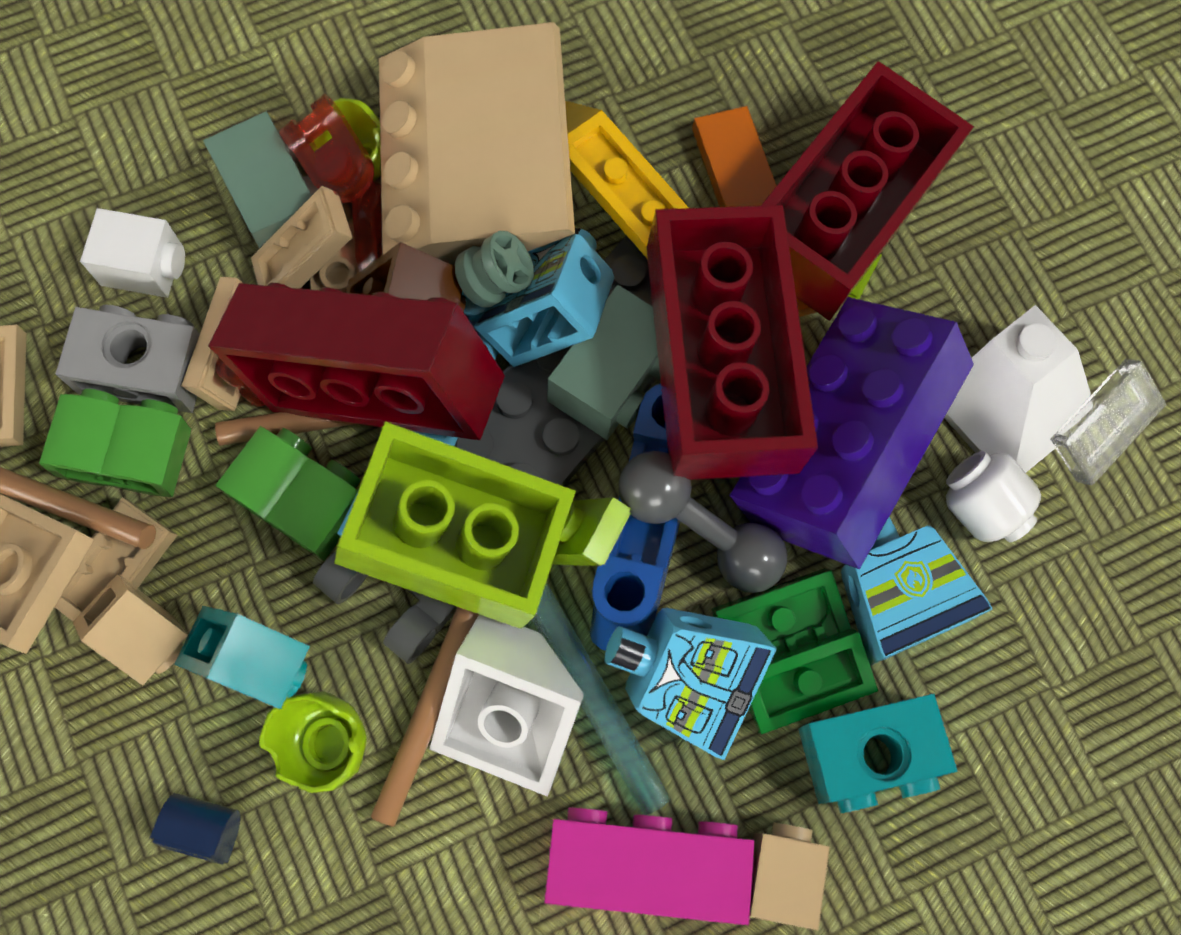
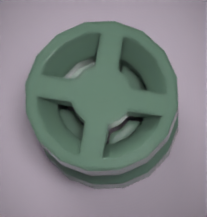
M498 231L486 238L482 246H472L458 254L455 261V274L462 291L474 304L480 307H491L502 301L506 293H518L531 285L534 278V266L526 247L515 235L508 231Z

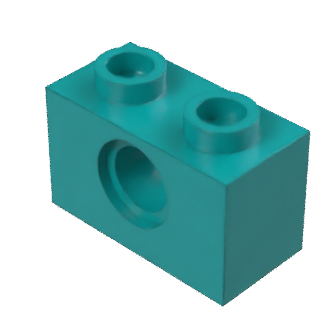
M202 606L174 665L281 709L286 697H292L298 691L305 678L307 662L304 661V658L310 646L240 614Z
M935 694L829 718L798 728L818 804L837 801L840 814L876 806L878 801L875 792L897 786L900 788L902 798L940 790L937 777L958 772ZM870 738L882 741L889 749L891 762L889 768L883 774L872 771L865 762L864 748Z

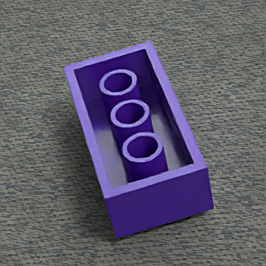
M847 297L806 366L818 448L799 474L740 477L730 497L750 522L769 526L779 534L783 541L860 570L974 365L957 322Z

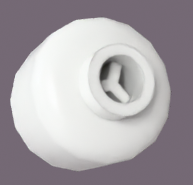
M979 451L961 462L946 480L950 487L946 495L947 507L979 541L989 543L1005 538L1008 542H1014L1026 535L1037 522L1034 512L1041 501L1040 490L1008 454L994 453L988 455L985 451Z

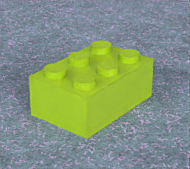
M385 421L339 540L334 564L522 629L536 615L576 491Z

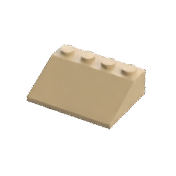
M554 22L426 36L379 58L383 254L402 242L455 266L458 254L472 246H482L486 238L498 231H508L515 235L524 244L527 251L575 234L560 28Z

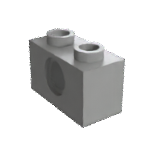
M101 305L99 311L75 307L55 375L79 395H81L83 389H96L116 396L121 402L141 405L142 400L151 399L168 403L176 407L178 411L193 413L197 396L181 387L199 333L193 323L174 315L161 314L158 315L157 320L136 317L133 312L114 305ZM147 347L142 358L134 363L126 364L129 355L134 350Z

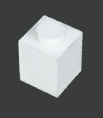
M97 208L80 262L101 286L168 298L173 279H178L183 272L185 250L166 220Z

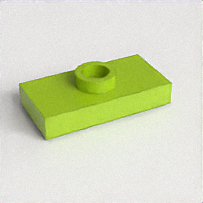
M614 497L572 501L552 564L604 565L631 514V508Z

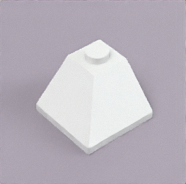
M1034 305L972 357L974 365L944 418L975 453L985 451L988 455L994 453L1008 454L1026 473L1097 413L1078 349Z
M479 615L456 653L429 749L548 797L584 693L541 633L526 627L519 629Z

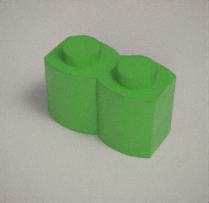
M83 389L81 395L60 394L39 464L52 475L71 481L99 486H114L154 496L173 497L192 430L182 416L177 415L178 409L176 407L151 399L142 400L140 406L119 405V399L116 396L96 389Z
M260 426L215 486L245 509L325 561L341 538L337 532L358 492L356 487L361 480L350 470L332 459L326 467H323L308 458L307 456L311 452L312 447L286 428L282 427L278 434L275 435Z

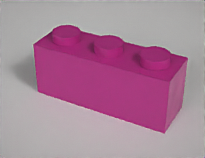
M568 807L567 820L553 819L544 904L749 925L754 840L737 839L738 825L699 821L698 834L672 832L673 818L633 814L632 827L606 825L607 811Z

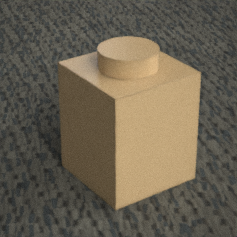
M118 573L73 621L78 636L83 643L141 685H144L154 673L161 674L173 665L183 647V640L188 636L173 615Z
M773 822L772 835L754 833L750 917L819 930L830 846L811 843L813 830Z

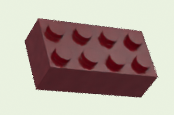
M877 61L761 205H783L796 298L828 321L837 313L847 297H849L947 167L974 128L965 119L879 61Z
M783 205L656 209L647 243V256L667 446L672 463L673 476L692 480L799 474L817 450L818 444Z
M239 283L208 345L272 412H284L298 416L383 427L386 421L414 432L479 441L482 438L505 377L458 303L441 297L420 300L398 298L385 292L365 295L343 293L330 287L310 290L290 288L281 283H269L267 286Z

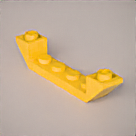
M565 101L570 171L648 259L647 243L655 210L689 207L602 110Z

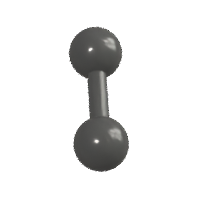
M644 452L635 456L626 464L619 478L618 491L621 502L631 508L630 515L649 524H660L674 518L678 519L718 548L717 564L721 575L727 583L740 591L750 593L762 592L774 586L781 579L787 566V550L782 538L775 530L755 522L743 523L732 528L690 497L691 480L680 476H673L671 459L666 452Z

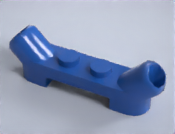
M661 383L652 387L645 394L640 404L633 431L634 443L629 461L635 456L648 451L668 453ZM630 515L605 564L597 567L592 591L594 606L590 637L592 642L600 649L606 651L609 639L618 626L648 636L657 616L680 524L678 519L674 518L660 524H649Z

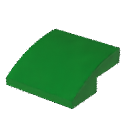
M823 568L778 584L765 591L756 592L711 608L714 617L748 623L758 627L776 648V652L749 707L750 714L761 735L879 691L860 633L851 629L833 572L830 569Z

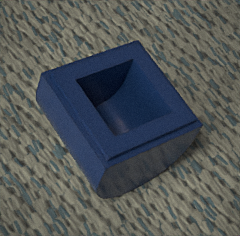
M173 793L163 805L150 838L153 839L152 843L167 850L224 865V862L229 863L239 832L241 814L236 809Z

